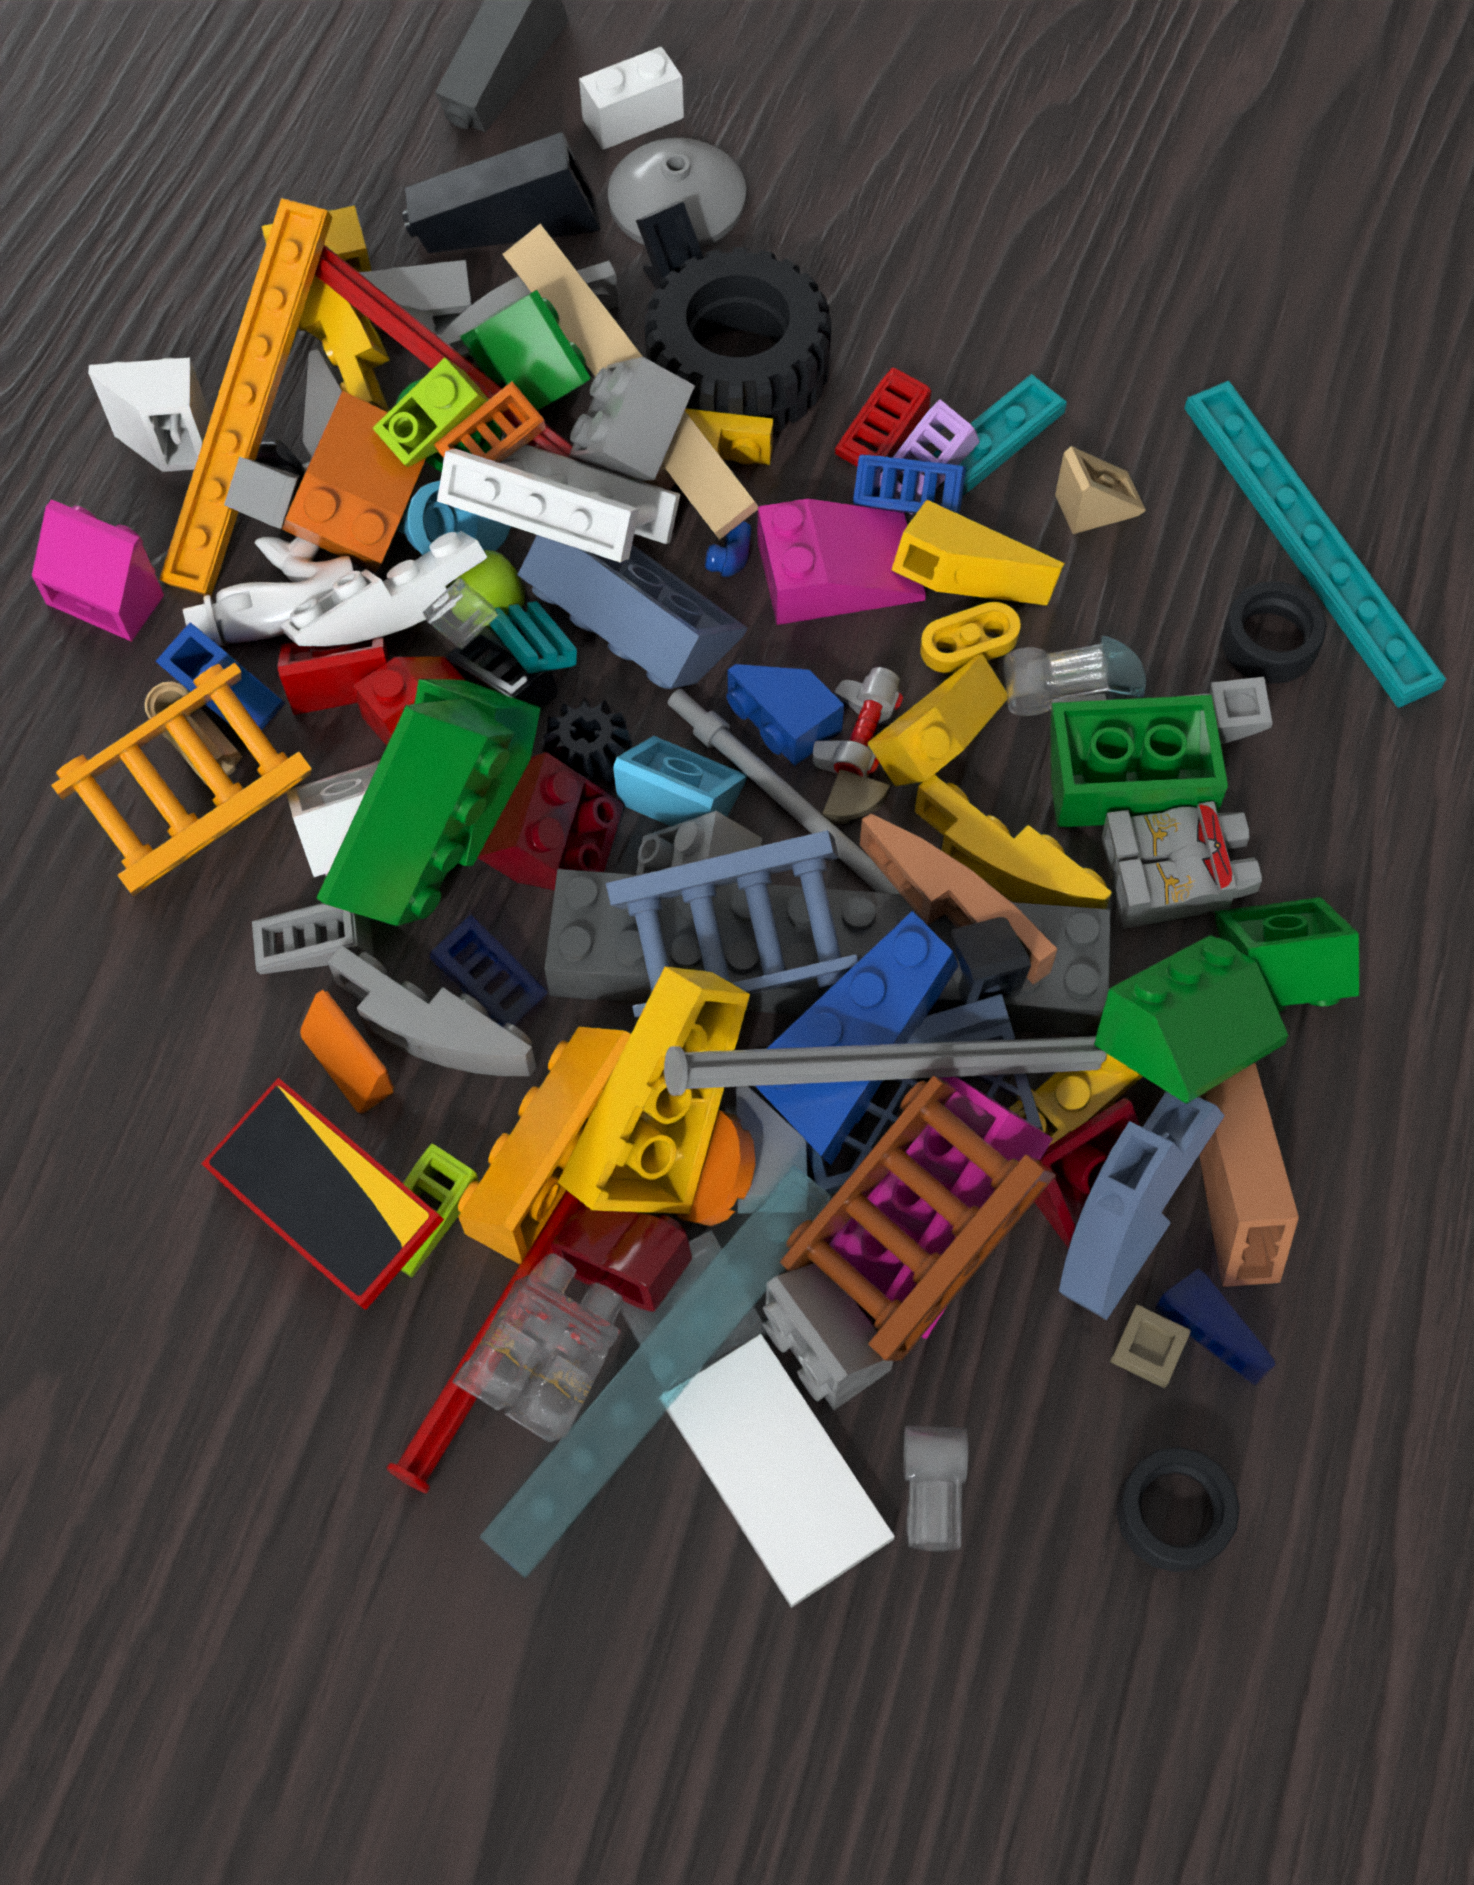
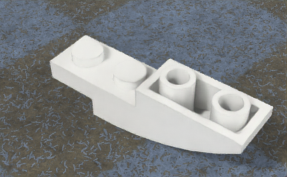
M462 531L446 533L434 540L429 546L431 551L417 560H406L394 566L387 573L388 579L383 582L367 569L362 572L352 571L345 574L334 583V590L318 601L310 599L296 606L289 614L290 619L282 623L280 627L299 646L353 644L395 633L426 620L454 604L455 602L445 585L485 560L487 556L478 540Z

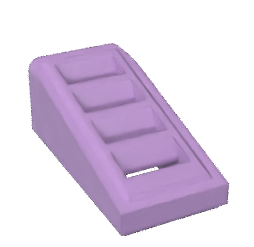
M939 399L925 414L893 458L910 460L917 458L919 461L959 465L980 441L973 426ZM945 427L955 435L950 442L940 434ZM930 443L942 452L937 459L925 449ZM898 471V472H897V478H898L902 473L904 474V471ZM882 473L880 475L879 488H881ZM918 473L915 502H921L924 475ZM938 475L936 488L945 480V475ZM897 480L894 499L900 500L902 484Z

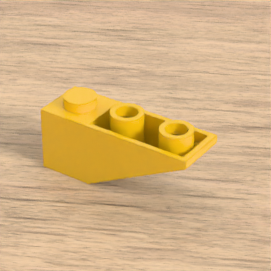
M926 500L903 531L891 571L936 592L1048 605L1065 563Z

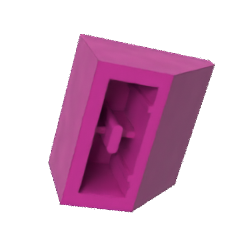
M52 499L45 507L32 577L45 603L132 642L164 596L155 575V569L151 565L143 547V540L134 530L125 525L117 524L113 526L97 519L83 507L75 505L71 508Z

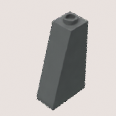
M561 0L483 1L435 91L445 112L444 116L449 122L462 129H468L470 126L485 133L566 26L568 17Z

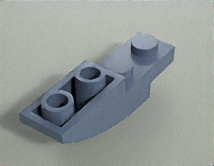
M1166 1091L1143 1127L1129 1121L1099 1172L1081 1212L1063 1268L1059 1292L1063 1296L1103 1319H1108L1171 1223L1161 1213L1225 1117L1215 1104L1199 1097L1186 1104Z

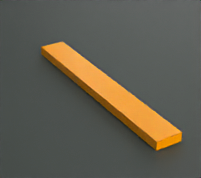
M283 198L280 200L159 578L165 584L212 597L239 512L225 506L224 503L239 456L253 461L256 459L333 218L328 210Z

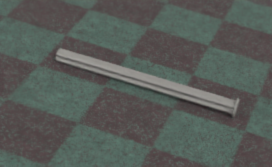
M1096 1036L684 1052L680 1046H671L668 1048L665 1056L664 1076L669 1093L672 1096H681L686 1089L914 1079L932 1078L933 1076L958 1077L1098 1070L1102 1062L1106 1061L1107 1053L1094 1045Z

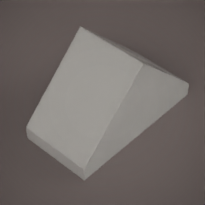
M239 456L224 505L281 529L291 507L300 475Z

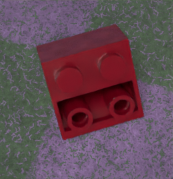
M545 752L533 756L482 848L478 859L517 883L555 891L557 869L590 872L605 871L624 804L549 753Z

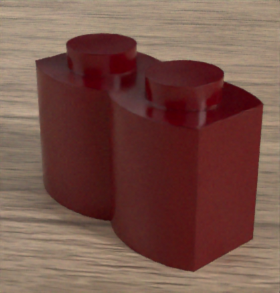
M584 1203L580 1204L551 1243L557 1265L562 1271L580 1282L595 1288L606 1289L622 1301L650 1312L657 1310L693 1259L686 1232L674 1219L665 1215L655 1217L638 1212L591 1210Z

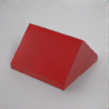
M385 636L353 644L333 646H299L295 642L281 644L277 667L293 715L358 703L353 685L389 662Z

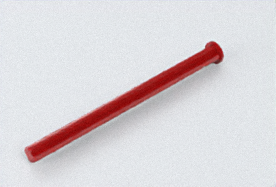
M323 246L315 276L431 369L444 357L463 369L488 399L502 390L498 384L327 246ZM510 409L502 413L515 430L522 425ZM546 423V429L527 443V445L573 459L569 457L573 445Z
M566 1190L399 1462L397 1465L389 1463L386 1467L392 1475L414 1489L428 1494L431 1489L426 1483L503 1357L502 1354L479 1346L480 1343L484 1342L502 1349L501 1342L489 1336L488 1338L496 1344L486 1339L487 1333L491 1336H498L501 1334L500 1328L503 1325V1334L497 1339L502 1340L506 1336L504 1326L507 1325L505 1327L506 1332L508 1327L511 1326L510 1330L517 1334L528 1316L521 1304L508 1296L515 1290L524 1289L539 1297L558 1267L551 1243L582 1203L569 1191ZM490 1328H491L493 1331H495V1332H498V1331H499V1333H498V1334L492 1333V1332L490 1331ZM508 1331V1336L504 1343H506L508 1340L513 1341L516 1335H514L513 1332Z

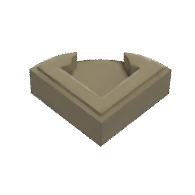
M840 769L824 808L823 816L832 824H847L852 819L863 817L870 812L874 813L886 801L890 785Z

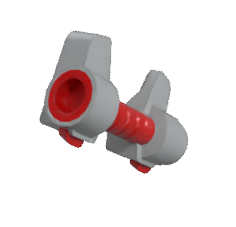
M875 667L870 670L863 683L853 680H843L835 689V696L847 703L859 716L849 740L814 742L812 762L815 767L836 773L837 775L840 769L867 778L877 769L879 761L867 743L872 739L877 724H889L894 711L901 706L903 701L902 694L898 692L900 680L893 671L882 667Z

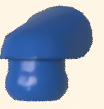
M743 521L727 533L724 547L717 544H712L708 547L704 564L708 571L720 572L721 577H730L745 567L748 560L752 530L750 524Z

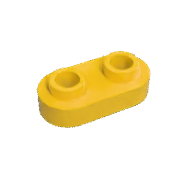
M988 602L931 622L923 631L920 647L921 657L924 663L931 669L941 673H952L958 671L976 655L983 654L987 661L1005 655L1017 644L1021 625L1019 616L1015 610L1006 604ZM996 632L1000 636L997 638L988 637L985 633ZM949 648L953 653H943L939 649Z

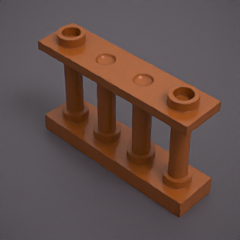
M933 1076L928 1083L920 1081L907 1093L900 1105L904 1112L815 1220L808 1219L794 1230L786 1243L790 1250L779 1262L789 1271L814 1263L876 1319L874 1327L878 1332L868 1345L886 1361L903 1360L1056 1176L1040 1160L1027 1154L1020 1161H1017L1015 1158L1008 1161L944 1106L956 1089L948 1082L936 1076ZM928 1124L993 1179L991 1187L995 1189V1192L980 1209L976 1205L969 1208L906 1153L907 1149ZM889 1171L954 1226L952 1234L956 1238L942 1255L937 1252L930 1255L868 1199L869 1195ZM851 1217L915 1273L913 1280L917 1285L903 1302L899 1299L892 1302L829 1245Z

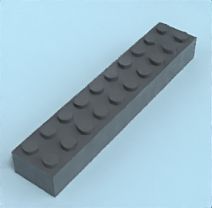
M557 869L544 968L550 996L647 1003L652 992L635 916H629L628 908L621 910L610 905L606 883L638 875ZM737 883L716 887L717 896L712 898L730 983L764 976L745 890H739ZM767 885L785 969L790 970L819 963L803 888ZM826 889L841 957L856 954L863 958L911 911L919 917L901 894ZM682 896L661 900L662 910L657 912L669 967L704 971L690 903H684ZM1011 902L1058 949L1050 974L1034 985L1026 977L1019 996L1003 999L1013 1031L1085 1037L1096 1036L1109 991L1110 909ZM945 914L929 924L928 927L953 951L959 966L927 1016L963 1006L958 990L962 971L951 937V932L956 926ZM816 979L751 994L746 1011L803 1015L831 987L819 989Z

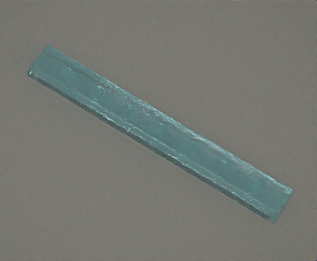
M793 1165L485 1529L480 1538L524 1578H528L766 1293V1283L783 1273L786 1268L779 1262L790 1250L786 1243L794 1230L808 1219L814 1221L833 1197Z

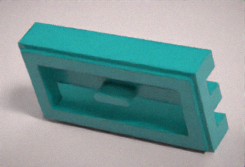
M537 601L528 602L527 612H524L519 604L509 605L508 615H505L500 607L489 609V625L527 673L531 674L576 665L577 648ZM517 627H519L520 630L525 634V636L527 637V641L516 629ZM538 651L543 658L538 659L536 652Z

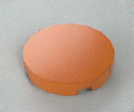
M718 1110L690 1214H676L682 1220L713 1226L726 1221L735 1212L729 1209L735 1204L737 1198L745 1199L752 1184L756 1165L755 1146L750 1131L742 1128L740 1123L742 1120L737 1115Z

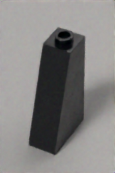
M562 132L405 187L407 209L402 210L405 227L412 238H419L428 254L515 243L539 224L542 225L551 238L592 233L601 230L595 194Z

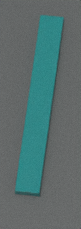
M1228 380L1188 397L1184 407L1188 415L1397 708L1442 689L1446 681L1445 676L1231 382Z

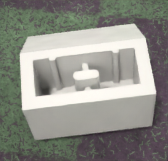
M164 358L161 360L89 365L90 378L115 437L162 472L195 469L211 417L190 358Z

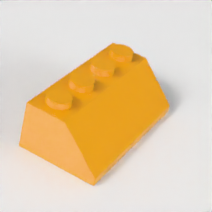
M578 1027L569 1042L562 1040L557 1045L548 1063V1070L550 1072L540 1088L533 1086L527 1092L518 1111V1115L521 1117L510 1135L503 1133L498 1138L488 1158V1162L491 1164L480 1183L474 1180L468 1185L459 1201L458 1211L461 1213L458 1218L467 1236L521 1264L566 1191L557 1182L631 1035L625 1030Z

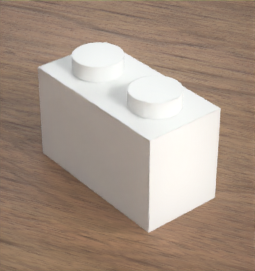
M662 46L579 78L583 121L602 150L684 118L682 76Z

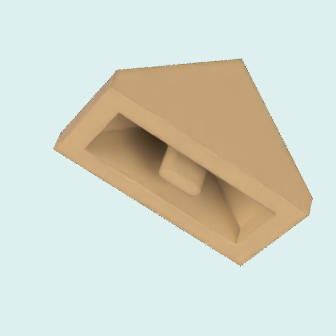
M1072 446L1064 452L1055 496L1073 534L1138 517L1146 511L1128 471Z

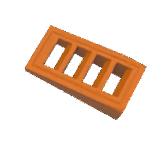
M510 382L434 444V448L444 458L445 451L455 449L454 446L462 442L471 454L500 463L546 429L545 420L516 385ZM508 409L522 423L516 430L502 414ZM492 420L507 435L501 442L486 425ZM476 431L492 447L486 454L470 436Z

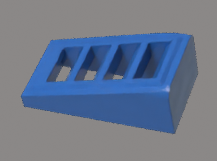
M861 454L858 459L853 503L863 507L917 513L926 500L934 503L938 475H945L942 505L940 506L960 515L966 467ZM881 469H883L880 496L878 497ZM904 471L900 500L894 499L897 472ZM918 473L925 474L921 502H915Z

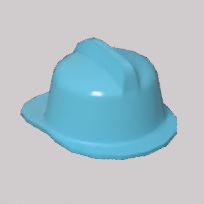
M434 481L420 487L407 503L403 514V522L399 523L397 527L398 532L405 534L410 544L422 556L431 551L429 546L438 537L449 532L458 533L459 531L478 540L483 550L496 551L506 540L511 528L509 525L437 502L440 481Z

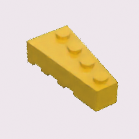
M665 966L557 1183L591 1210L690 1214L724 1087L686 1089L683 1095L672 1096L667 1089L664 1076L666 1052L671 1046H680L684 1052L735 1050L750 994L713 972Z

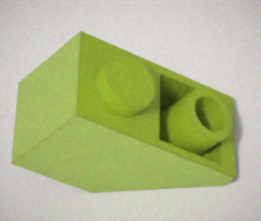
M444 357L372 429L399 460L409 467L438 452L434 448V444L489 399L463 369Z

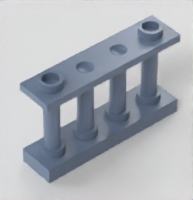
M828 830L606 883L610 905L621 910L628 908L629 916H635L651 992L664 967H669L657 911L662 910L661 900L678 896L683 897L684 903H690L704 971L713 972L730 982L712 898L717 896L716 887L733 883L738 884L739 890H745L764 975L732 983L750 995L816 979L819 989L832 987L862 959V957L856 954L841 957L822 873L828 870L826 861L839 858L835 838ZM793 870L794 877H800L819 963L786 970L767 885L772 883L771 874ZM646 1003L632 1006L636 1018L640 1017Z

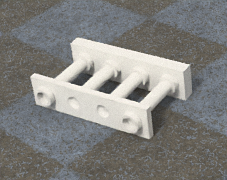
M526 444L500 463L458 449L445 451L437 502L617 562H623L630 557L634 534L664 544L670 543L680 494Z

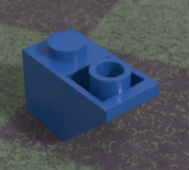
M191 622L155 661L190 692L197 688L193 683L194 679L216 664H220L223 669H226L233 663H236L241 670V681L230 688L261 731L285 704ZM213 700L206 703L210 709L230 724Z
M735 664L728 669V694L726 698L732 710L743 720L749 718L760 730V735L767 747L777 755L782 753L794 766L813 753L815 741H830L842 732L844 704L810 670Z

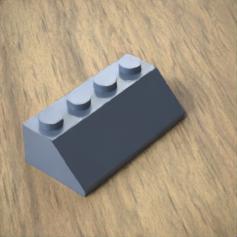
M537 535L518 573V576L533 586L532 592L538 598L562 607L571 614L569 618L572 623L583 630L597 633L609 642L607 646L611 652L623 659L633 660L647 670L646 676L650 681L666 689L696 684L744 636L748 629L634 545L631 547L629 559L617 562Z

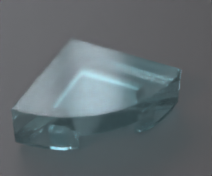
M1102 636L1092 688L1143 698L1146 689V675L1143 665L1137 655L1126 645L1113 638Z

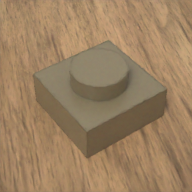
M1136 1304L1110 1362L1165 1389L1191 1330Z

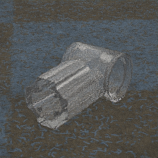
M1102 643L1050 654L1040 648H1020L1010 652L1003 659L1008 709L1011 713L1019 716H1035L1045 713L1051 709L1053 699L1078 697L1110 690L1109 669Z
M905 1426L903 1474L904 1480L909 1481L907 1504L908 1548L920 1549L921 1551L944 1552L960 1550L962 1547V1483H966L967 1428Z

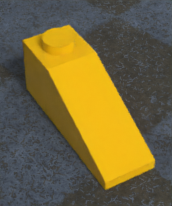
M976 655L867 744L895 786L927 781L969 745L1005 703L1009 695L984 655Z

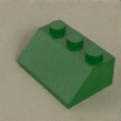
M1212 695L1052 703L1051 787L1057 827L1104 825L1106 815L1109 812L1129 810L1131 817L1163 813L1178 807L1197 808L1199 803L1214 801L1216 811L1219 813L1228 783Z
M1209 935L1109 988L1094 1045L1187 1104L1285 1045L1288 1033L1257 961L1238 951L1229 941Z

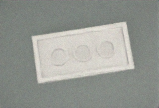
M762 1334L661 1397L663 1406L791 1608L894 1540L895 1536Z

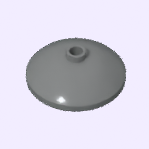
M690 138L660 139L635 149L616 166L608 185L609 209L618 227L630 238L645 245L636 220L676 202H684L701 248L723 238L739 222L746 204L745 179L736 162L724 151L711 144Z

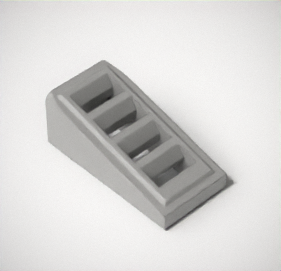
M324 903L252 921L256 971L259 974L328 965L327 961L341 945L357 956L361 952H366L371 956L374 955L370 918L325 905ZM343 924H344L345 937H344V935H343ZM326 926L328 941L322 943L320 927ZM304 929L305 947L299 949L298 930ZM283 932L284 953L277 954L275 933Z

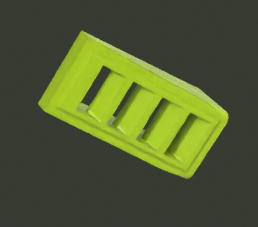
M432 1143L417 1161L403 1184L418 1197L424 1191L441 1202V1206L435 1212L444 1218V1221L401 1269L411 1278L461 1213L458 1211V1204L468 1185L474 1180L480 1183L474 1170ZM438 1172L455 1183L450 1191L433 1180Z

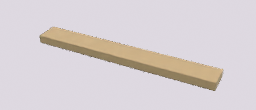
M541 224L503 253V256L531 292L537 290L541 297L548 299L555 307L560 319L559 327L567 340L576 344L581 350L588 368L595 377L602 368H607V365L643 357ZM684 410L662 465L720 540L757 511L758 505Z

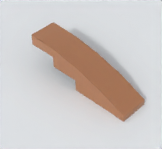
M869 814L862 819L860 846L927 926L944 914L956 928L998 917H1005L1028 954L1031 967L1027 979L1034 985L1051 973L1058 949L1014 904L975 872L926 840L882 818Z

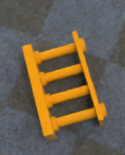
M233 663L226 669H223L220 664L207 669L194 679L193 683L197 687L196 689L91 759L87 760L84 755H80L66 763L56 772L60 779L51 786L59 797L63 800L76 791L125 857L122 860V864L126 869L119 873L118 877L132 896L141 892L311 775L312 768L300 752H297L290 758H287L284 752L277 753L230 687L241 681V670L236 663ZM211 700L214 701L260 765L257 771L261 777L246 788H243L239 782L233 784L185 718ZM166 730L169 731L216 796L212 801L217 807L200 819H198L194 812L191 814L187 813L140 749ZM121 760L170 825L167 832L172 838L155 850H153L149 843L143 846L94 779Z

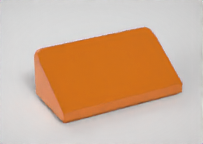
M324 990L318 992L301 1026V1038L354 1109L360 1114L365 1113L394 1093V1086L385 1066L328 991L324 992Z

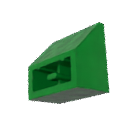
M537 290L504 306L460 335L461 340L478 367L486 376L502 389L510 382H513L537 411L591 379L585 369L587 364L583 353L576 344L567 340L558 325L560 319L555 307L548 299L541 297Z

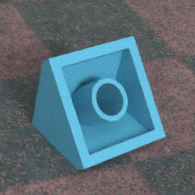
M652 736L616 757L613 767L617 800L622 802L624 807L669 826H674L714 811H718L727 817L747 779V775L656 736Z

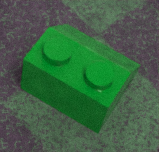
M1321 897L1215 911V922L1220 939L1229 941L1238 951L1257 961L1278 1012L1285 1010L1286 1006L1309 1003L1314 1006H1331L1337 1004L1341 998L1359 996V933Z

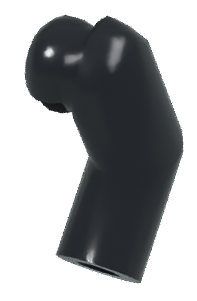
M261 440L255 461L300 475L299 482L302 481L304 477L301 467L302 462L281 440Z

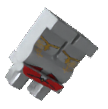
M1212 801L1199 803L1197 808L1178 807L1156 814L1130 817L1129 810L1109 812L1106 815L1101 838L1111 880L1114 879L1113 888L1123 929L1197 916L1210 911L1214 914L1215 911L1229 909L1233 898L1256 893L1260 888L1262 875L1255 857L1230 861L1227 849L1246 847L1248 844L1249 827L1244 812L1217 813L1215 803Z

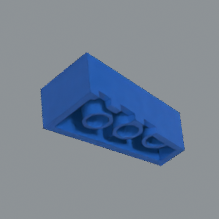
M911 911L767 1049L907 1044L916 1028L921 1026L959 966L953 951ZM883 1080L761 1085L756 1087L817 1153L832 1165L842 1149L841 1145L855 1123H859L871 1104L869 1101Z

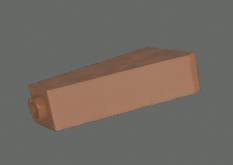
M1253 1063L1199 1096V1098L1215 1104L1225 1115L1199 1154L1223 1287L1280 1283L1299 1219L1256 1063Z

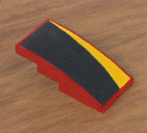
M280 1078L276 1079L201 1163L266 1224L364 1310L368 1309L444 1221V1218Z

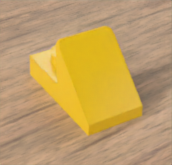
M685 408V412L723 460H732L741 464L757 463L770 465L773 451L772 418Z

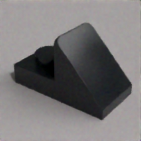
M676 202L636 220L651 261L643 265V269L656 289L660 288V282L670 272L674 270L679 273L680 265L693 257L697 260L704 258L684 202Z
M998 917L952 930L951 937L962 971L958 990L963 1005L1002 994L1003 999L1019 996L1031 963L1027 952L1005 917Z

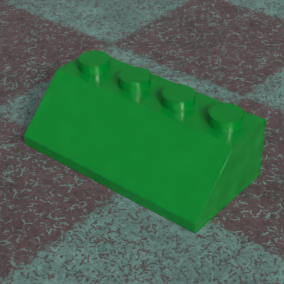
M465 699L406 705L316 899L325 905L395 926L425 919L431 915L440 902L441 892L439 889L447 872L451 871L462 857L464 847L461 843L469 827L480 818L486 807L484 796L492 779L502 772L508 762L509 751L507 749L515 732Z

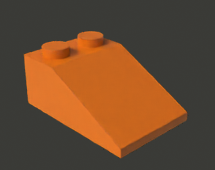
M342 391L288 511L282 530L340 557L350 556L351 562L376 573L392 541L425 459L409 467L405 466L372 429L388 412Z

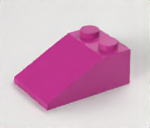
M814 499L758 506L757 542L776 624L780 625L925 601L926 593L923 585L891 571L903 531L907 527L904 512Z

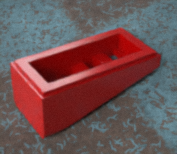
M891 368L877 385L835 447V455L857 467L861 454L892 457L929 411L931 389L902 371ZM886 409L900 418L898 420L883 411ZM874 425L879 429L887 432L889 435L885 436L884 434L871 428V426ZM863 439L879 449L875 453L857 442Z

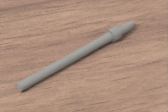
M682 689L676 690L670 696L668 705L694 727L693 734L708 748L716 747L811 834L828 830L835 838L839 859L876 892L900 894L864 851L730 733V725L715 711L707 712Z

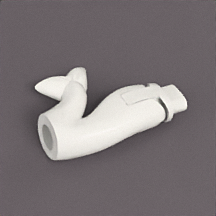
M276 537L258 538L255 540L257 547L293 583L247 582L236 584L220 590L216 594L215 604L210 595L203 596L204 604L183 609L186 626L191 622L211 640H214L218 646L228 645L229 643L263 640L283 635L285 633L280 625L290 619L289 614L296 606L310 599L318 601L334 590L333 585L339 578L353 571L350 556H341L322 562H312L320 547L297 537L290 543Z

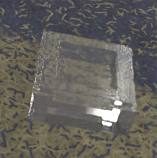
M461 578L455 581L423 611L428 623L460 649L464 648L498 616L493 605Z

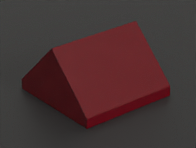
M1126 1098L1121 1099L1048 1146L1040 1159L1056 1176L1034 1203L1068 1249L1085 1202L1112 1148L1129 1121L1140 1126L1131 1101Z

